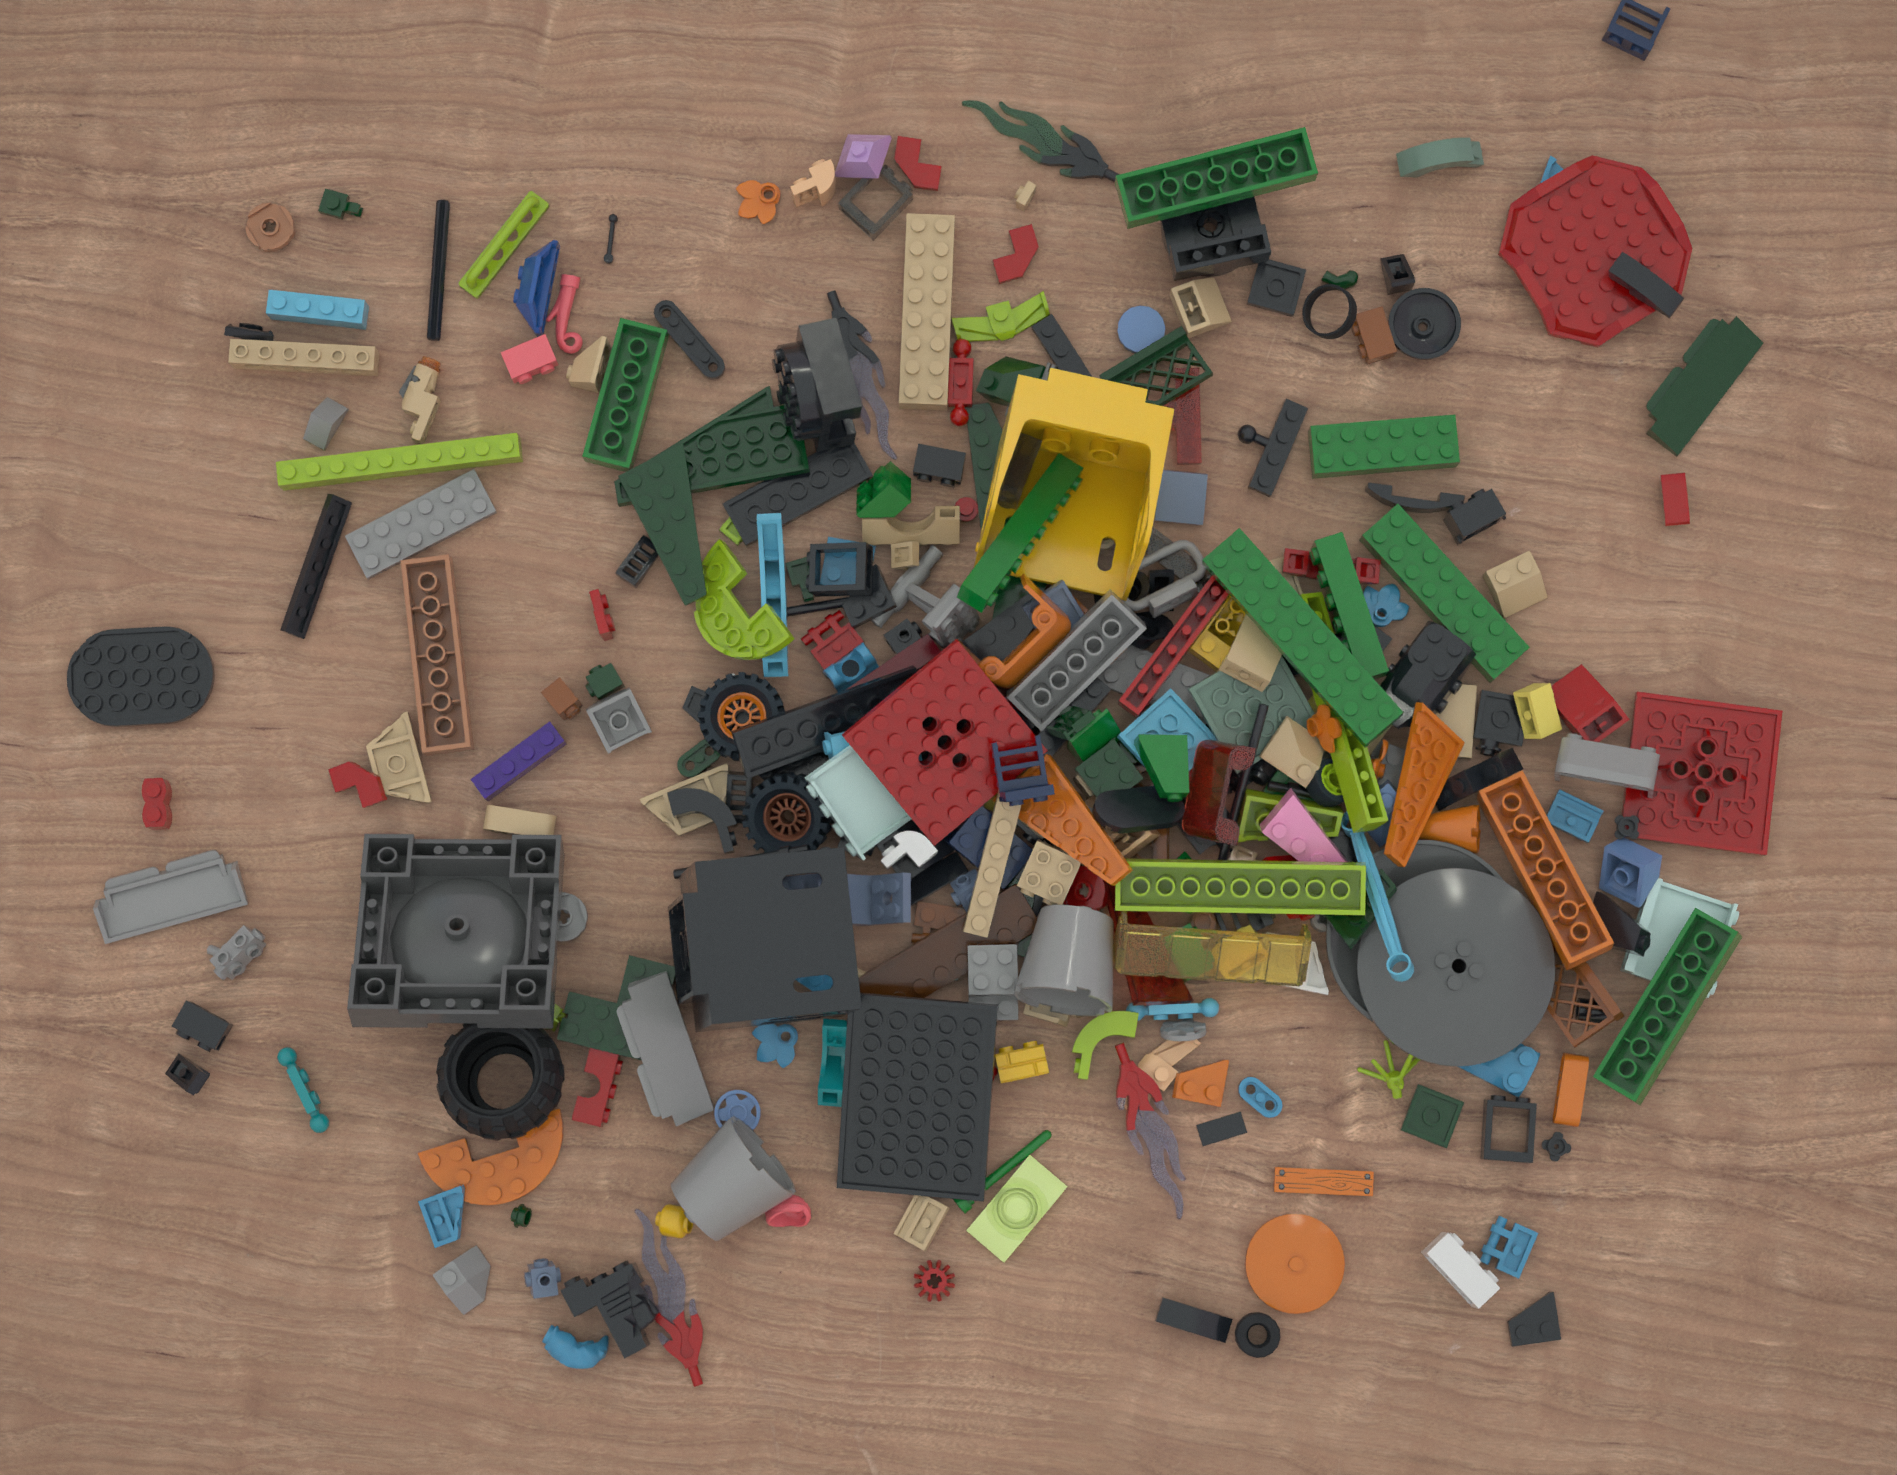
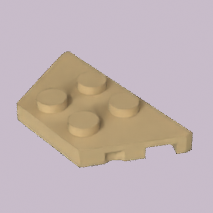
M404 712L398 720L383 730L380 736L374 738L366 746L371 768L374 774L380 776L386 795L432 803L409 712Z
M723 764L643 797L640 801L679 836L711 824L714 821L702 814H689L674 818L667 792L683 788L701 789L714 794L726 804L728 764Z

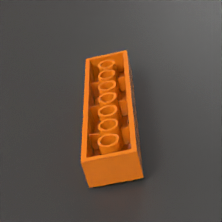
M1523 770L1479 790L1476 799L1531 904L1542 918L1551 942L1566 970L1610 951L1614 942Z

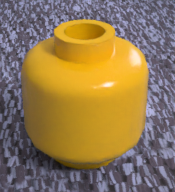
M672 1204L665 1205L661 1211H658L655 1218V1224L659 1226V1231L663 1236L679 1239L692 1231L693 1223L685 1216V1211L681 1206Z

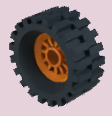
M738 672L739 675H732L730 673L725 675L726 678L714 681L715 685L712 688L708 687L705 691L704 699L701 698L699 704L700 711H698L699 726L710 747L721 756L732 758L734 761H739V755L732 733L728 729L729 727L735 725L732 729L733 731L754 723L752 722L753 720L761 721L785 712L783 702L777 690L770 685V682L766 679H760L755 674L746 675L745 672ZM741 700V707H738L736 701ZM745 700L750 701L747 707H745ZM732 703L736 708L735 710L729 707ZM755 704L757 708L750 711L752 706ZM726 710L732 713V715H725ZM760 711V716H752ZM740 712H747L749 714V720L744 724L736 721V716ZM725 719L732 720L725 724Z

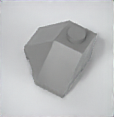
M476 1245L433 1274V1277L446 1296L465 1315L485 1300L491 1265Z

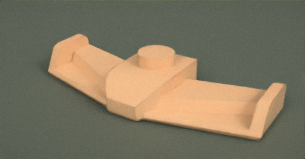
M1197 1039L1191 1041L1166 1040L1152 1052L1146 1054L1138 1063V1067L1146 1072L1157 1083L1159 1089L1164 1092L1176 1077V1073H1179L1172 1066L1198 1047L1201 1042ZM1148 1093V1100L1150 1101L1151 1095ZM1126 1097L1121 1106L1127 1110L1128 1098ZM1137 1110L1136 1118L1141 1121L1145 1111Z

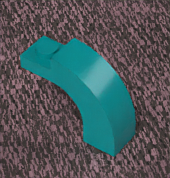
M823 1019L818 1105L842 1107L847 1020Z

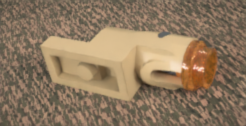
M423 356L422 360L418 361L417 365L413 367L399 391L403 398V411L418 418V421L414 420L410 428L411 438L418 444H424L441 403L438 396L431 394L432 392L435 393L437 378L441 371L439 369L441 363L426 356Z

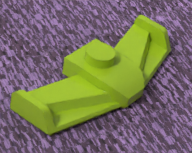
M1044 291L1013 309H1011L1008 300L987 306L986 312L988 317L951 318L957 340L966 339L969 342L999 340L1002 342L1014 338L1015 335L1048 317L1050 312Z

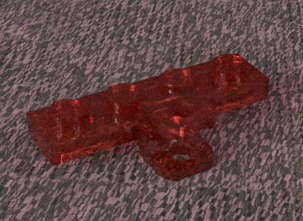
M1199 367L1190 368L1189 375L1199 376ZM1175 368V373L1185 374L1186 368ZM1175 378V389L1182 386V379ZM1200 384L1175 398V402H1168L1163 405L1164 407L1174 409L1170 431L1176 430L1177 465H1196L1202 463Z

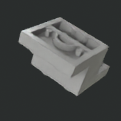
M1017 944L969 945V1002L997 1004V1021L1018 1020V999L1014 996L1018 980Z

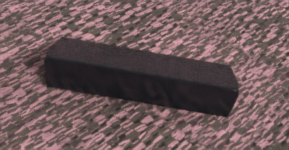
M957 852L942 859L911 881V906L949 885L950 882L959 876L969 872Z

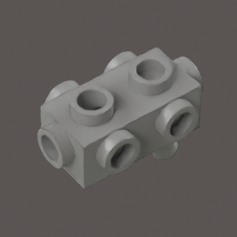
M243 925L221 948L209 945L207 954L213 956L209 961L215 966L213 970L215 974L222 980H225L227 977L233 980L236 976L241 975L245 971L246 965L253 958L262 954L263 948L267 945L263 941L265 936L258 929L254 928L251 930Z

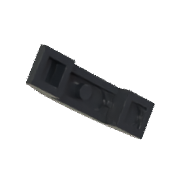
M1369 482L1365 489V492L1387 506L1393 508L1399 504L1405 511L1415 513H1433L1449 510L1450 506L1465 499V495L1443 492L1438 495L1437 501L1391 495V485Z

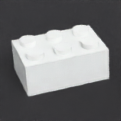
M1441 1232L1421 1253L1471 1307L1479 1309L1500 1289L1496 1284L1499 1280L1490 1270H1483L1479 1266L1481 1261L1472 1251L1466 1252L1461 1247L1464 1245V1242L1455 1233Z

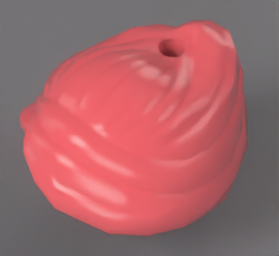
M792 1195V1197L765 1212L766 1222L772 1227H803L812 1218L809 1205L803 1198L797 1195Z

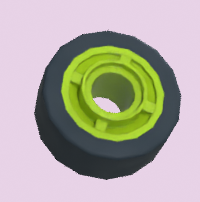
M1327 758L1321 761L1320 768L1315 772L1314 777L1307 786V790L1317 804L1331 808L1344 802L1332 758Z

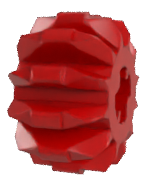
M928 1260L927 1265L929 1269L926 1270L923 1265H920L918 1268L924 1274H914V1278L922 1279V1282L914 1284V1288L923 1286L924 1289L919 1292V1296L922 1297L927 1291L929 1292L927 1301L931 1302L933 1294H936L937 1301L939 1302L942 1301L939 1292L942 1291L947 1297L950 1296V1292L945 1289V1286L955 1287L954 1283L947 1282V1279L954 1278L955 1274L945 1275L950 1266L946 1265L943 1270L939 1269L941 1260H937L936 1268H933L932 1261ZM931 1274H937L936 1277L940 1276L942 1281L938 1282V1287L933 1288L932 1284L929 1286L927 1280L931 1279Z

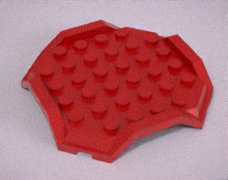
M1592 155L1570 165L1538 184L1510 204L1498 255L1514 270L1539 310L1549 336L1565 340L1571 339L1579 341L1581 344L1598 348L1625 329L1657 311L1629 294L1628 289L1609 278L1608 270L1622 252L1648 268L1682 296L1693 248L1684 223L1658 182L1642 167Z

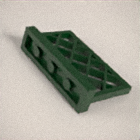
M1180 326L1099 376L1100 379L1148 389L1145 402L1163 406L1212 377L1213 372L1187 337L1186 331ZM1187 346L1191 352L1189 359L1177 358L1178 351ZM1161 361L1171 362L1168 372L1156 370L1157 364ZM1174 364H1186L1185 374L1173 373ZM1191 365L1202 367L1204 373L1199 376L1189 375ZM1141 373L1150 374L1148 384L1135 382L1136 377ZM1154 375L1167 377L1164 387L1152 385ZM1171 378L1183 380L1182 386L1177 389L1168 387ZM1150 390L1163 392L1161 398L1157 401L1148 400Z

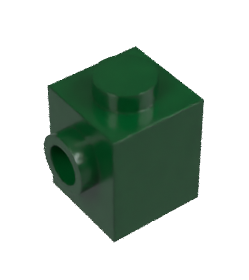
M612 663L604 667L598 665L589 670L590 675L586 676L589 682L585 685L591 697L597 696L599 701L625 687Z

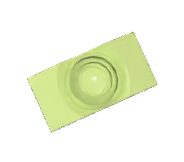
M1029 1155L966 1231L1001 1261L1005 1262L1060 1197L1067 1186Z

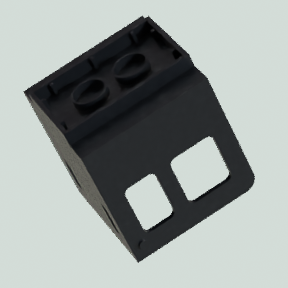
M823 847L820 850L697 861L679 876L681 895L668 906L677 1001L678 1005L693 1003L695 1032L836 1018L862 1009L844 847L831 849L830 847ZM817 873L822 879L821 885L816 888L787 890L782 884L783 878L787 875ZM828 975L833 980V985L829 990L800 993L793 987L795 979L801 977Z

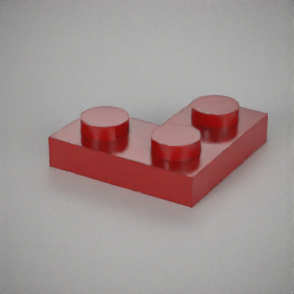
M599 589L589 591L600 636L604 641L614 639L612 632L616 631L613 618L610 613L606 614L605 610L609 608L606 594L601 595Z

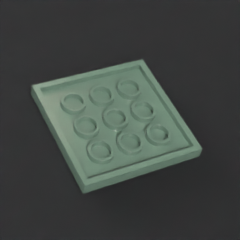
M1282 655L1270 683L1263 692L1220 670L1188 688L1222 751L1237 774L1242 770L1259 703L1269 705L1254 763L1262 759L1259 755L1286 716L1307 729V720L1315 714Z

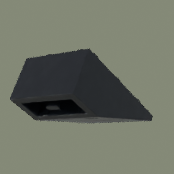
M911 819L876 844V847L881 854L891 845L896 848L898 843L893 839V836L904 831H915L925 837L926 835ZM943 838L934 846L938 853L922 867L918 868L909 856L905 854L891 868L895 873H911L912 881L952 853L954 849Z

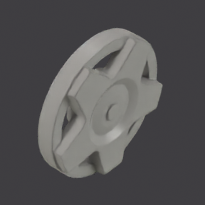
M1193 1018L1175 1022L1166 1021L1162 1023L1160 1028V1036L1170 1041L1196 1040L1204 1037L1207 1033L1206 1024L1194 1021Z

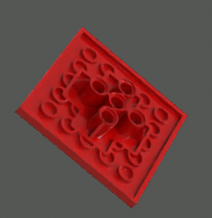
M957 639L842 734L844 739L934 846L998 793L999 789L996 783L997 777L994 770L995 764L992 757L991 743L997 742L998 752L1036 746L1035 734ZM927 717H932L933 721L931 725H929L928 727H923L922 723L924 719ZM962 719H966V726L962 729H957V723ZM943 735H947L946 743L938 745V739ZM1042 744L1043 754H1045L1048 750ZM923 751H928L927 759L919 761V755ZM1037 751L999 757L1001 766L1038 760ZM961 753L963 756L961 761L953 763V757ZM1027 768L1003 771V781L1015 779Z
M1637 691L1635 693L1629 748L1641 750V747L1654 748L1656 753L1660 755L1652 798H1647L1648 791L1625 787L1622 816L1631 817L1635 815L1638 817L1637 831L1639 836L1636 839L1766 856L1783 711ZM1703 742L1711 746L1710 754L1702 752L1701 744ZM1675 763H1680L1683 765V775H1678L1675 773ZM1700 766L1708 769V778L1704 779L1699 776L1698 769ZM1725 769L1730 770L1733 774L1731 782L1723 778V771ZM1697 790L1705 793L1706 800L1704 803L1696 799L1695 794ZM1625 825L1624 828L1628 830L1629 826Z

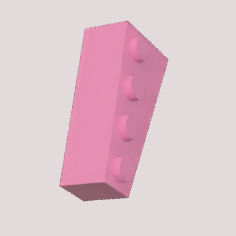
M1292 788L1288 790L1260 824L1263 834L1298 861L1348 862Z

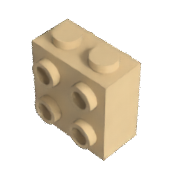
M1038 839L1017 886L1021 887L1020 892L1025 895L1034 897L1036 894L1043 897L1042 902L1048 905H1063L1081 863L1068 855L1064 850Z

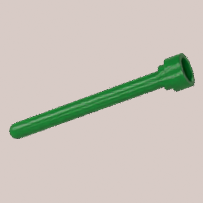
M1044 1130L986 1177L985 1191L1048 1141L1052 1136L1051 1132ZM953 1199L964 1214L971 1210L972 1205L975 1203L972 1200Z

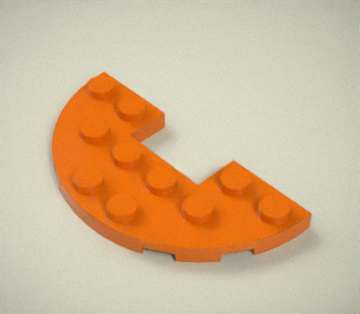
M561 1109L551 1111L547 1116L549 1119L539 1128L535 1127L528 1131L527 1135L517 1138L518 1148L473 1161L467 1140L464 1138L419 1152L418 1156L427 1174L442 1190L447 1191L464 1184L465 1202L478 1205H498L512 1202L537 1188L555 1166L563 1141Z

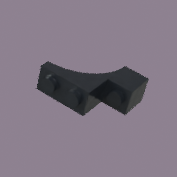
M1513 747L1448 778L1436 802L1438 810L1440 811L1483 788L1523 770Z

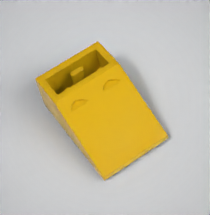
M1231 596L1228 597L1189 651L1214 671L1219 670L1222 661L1228 655L1246 614Z

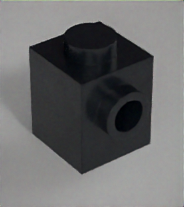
M905 619L883 636L892 651L897 655L919 640L922 631L915 621L910 623L908 619Z

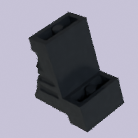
M628 1260L613 1267V1274L608 1276L605 1272L591 1279L592 1285L587 1277L581 1279L580 1276H576L565 1282L566 1288L560 1290L574 1317L595 1306L598 1307L624 1359L650 1345L644 1329L656 1320L659 1313L658 1307L649 1298L648 1291L642 1285L644 1279L636 1262L629 1264Z

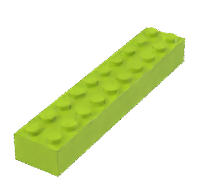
M1125 858L1133 871L1115 885V911L1365 915L1366 862Z

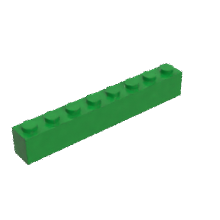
M1058 453L964 580L957 595L958 599L981 613L987 605L992 607L999 595L997 591L1006 588L1011 579L1009 577L1011 572L1017 573L1023 563L1022 557L1030 555L1035 547L1033 542L1036 539L1041 540L1047 530V527H1045L1047 523L1052 524L1059 514L1057 509L1060 506L1064 508L1071 497L1069 494L1071 490L1076 491L1081 485L1083 479L1080 476L1083 467Z

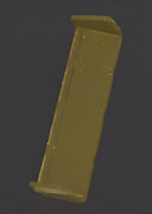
M1121 911L1113 940L1114 968L1120 974L1154 977L1165 975L1168 978L1197 980L1209 978L1215 981L1263 982L1269 985L1299 987L1306 981L1312 943L1311 933L1308 930L1307 924H1302L1299 936L1128 924L1127 912Z

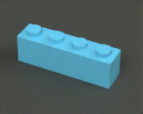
M269 290L266 314L271 320L366 330L369 305L362 299Z

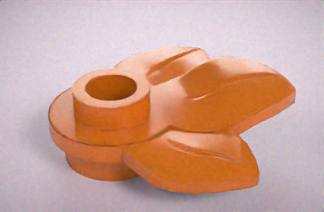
M749 180L736 187V191L745 198L739 208L738 215L740 217L750 219L758 216L762 224H766L774 218L776 214L775 205L779 202L781 196L780 190L775 184L769 182L760 184L755 180ZM766 192H772L773 196L772 198L767 199L764 197V194Z
M1322 704L1318 706L1316 714L1307 720V730L1312 737L1319 739L1320 745L1325 751L1334 753V739L1342 735V726L1337 718L1331 716L1330 707Z
M1384 739L1378 758L1371 759L1377 781L1378 778L1383 779L1386 764H1383L1382 761L1387 753L1389 743Z

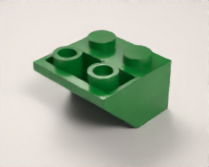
M891 461L885 466H880L868 482H862L857 488L856 515L859 518L895 517L911 503V478Z

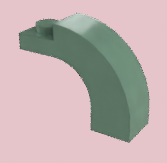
M1451 138L1411 147L1396 154L1400 177L1417 178L1443 168H1477L1484 165L1480 142L1471 141L1470 138Z

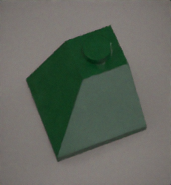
M1005 356L984 370L976 392L990 402L1009 407L1018 374L1042 379L1046 367Z

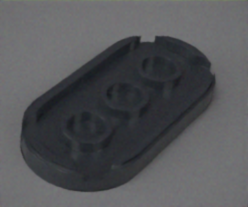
M1155 786L1105 791L1097 796L1092 812L1096 821L1104 828L1108 826L1115 833H1132L1172 828L1182 819L1185 807L1183 801L1169 802L1167 798L1159 797Z

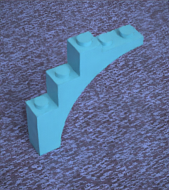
M781 513L757 514L761 607L765 603L772 606L787 627L785 549ZM788 645L780 651L762 658L764 677L788 676Z

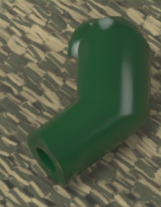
M1327 270L1321 281L1326 284L1338 285L1346 290L1357 284L1358 274L1350 270L1343 275L1336 276Z

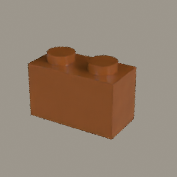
M1383 306L1358 313L1351 330L1354 337L1358 336L1360 345H1358L1360 358L1365 359L1368 365L1394 357L1397 350Z
M560 677L541 692L563 720L567 718L571 720L581 712L579 708L583 705Z

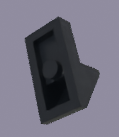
M179 1053L165 1073L182 1089L193 1096L199 1093L210 1076L209 1072Z

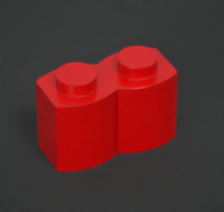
M145 778L142 784V797L145 801L142 811L143 823L146 828L151 830L170 829L172 824V811L169 806L172 798L171 785L164 778Z

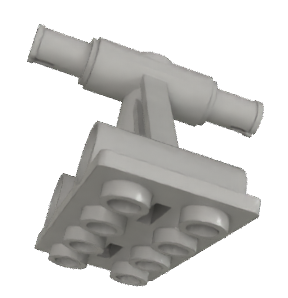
M931 545L919 560V566L910 567L890 590L897 607L871 621L879 628H882L894 612H899L910 600L927 613L922 623L931 630L928 635L945 649L955 639L963 642L965 635L968 632L972 633L977 628L980 617L976 609L957 598L960 587L955 584L948 589L941 599L921 588L922 584L930 576V569L943 556L939 549Z

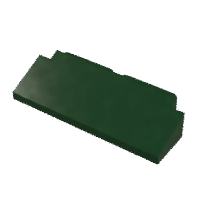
M1737 316L1729 325L1723 319L1721 321L1717 319L1710 320L1683 355V361L1687 364L1685 368H1673L1647 402L1646 409L1650 412L1648 416L1656 422L1646 434L1677 457L1764 342Z

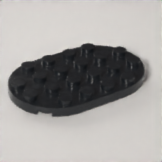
M175 627L111 629L92 635L74 652L67 670V687L74 705L87 718L96 723L111 727L173 724L190 718L205 705L213 689L215 672L213 661L207 648L199 639L187 631Z

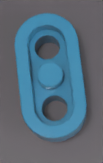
M1247 1077L1240 1082L1238 1086L1240 1097L1262 1116L1272 1118L1281 1112L1282 1101L1280 1097L1259 1079ZM1248 1085L1254 1086L1255 1092L1253 1094L1246 1092ZM1267 1101L1273 1102L1274 1107L1272 1110L1265 1108Z

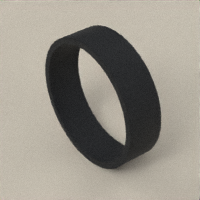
M1325 284L1315 288L1307 296L1302 309V317L1306 327L1312 333L1324 339H1336L1346 334L1353 326L1357 316V305L1353 296L1342 287L1334 284ZM1327 291H1342L1349 303V312L1345 322L1333 332L1318 333L1312 326L1310 318L1314 302Z

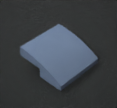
M1163 470L1155 520L1203 525L1208 474Z

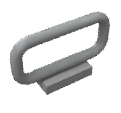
M1188 540L1175 541L1143 557L1139 570L1179 550H1187L1197 564L1195 572L1138 601H1131L1129 598H1127V601H1122L1132 611H1138L1149 606V611L1153 618L1195 598L1197 596L1195 582L1203 578L1207 569L1202 565L1204 557L1194 543Z

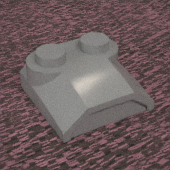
M630 688L618 691L586 709L608 754L614 749L652 732Z

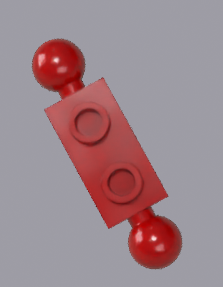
M966 339L955 341L953 352L957 358H949L948 407H955L950 413V420L955 426H964L968 422L969 413L965 407H972L974 358H967L972 351V346Z

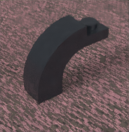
M683 788L667 792L674 818L689 814H702L709 817L717 826L725 855L735 852L733 846L738 844L734 831L729 832V828L737 827L738 825L731 810L720 798L710 792L696 788Z

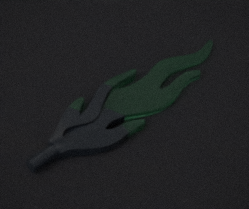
M974 100L962 102V106L981 111L1000 134L1018 138L1033 145L1040 154L1024 145L1019 146V150L1033 161L1047 166L1073 167L1060 169V174L1065 177L1075 179H1103L1105 177L1115 182L1116 175H1120L1109 169V165L1103 161L1091 141L1082 135L1074 133L1064 125L1060 127L1061 132L1078 147H1073L1064 141L1051 124L1037 114L1009 108L1000 101L999 107L1006 115L1024 121L1028 125L1021 126L1005 120L986 103Z

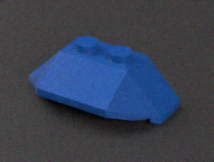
M552 240L527 257L524 266H520L518 272V280H521L520 288L515 290L513 302L516 303L519 312L537 337L544 335L560 251V244L557 240Z

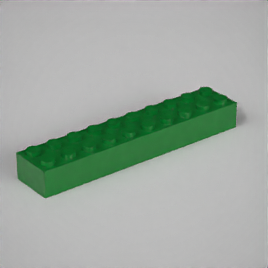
M1240 528L1202 559V565L1325 704L1330 707L1333 713L1364 748L1403 715V711Z

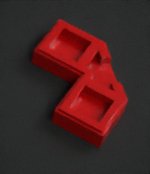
M898 136L894 157L895 163L904 172L914 188L938 191L942 166L918 163L922 139Z
M1032 224L1009 230L1015 253L993 259L992 262L999 284L1022 278L1032 258L1035 256L1039 246Z
M346 762L328 769L335 793L356 786L362 808H367L387 800L380 776L363 769L355 762Z

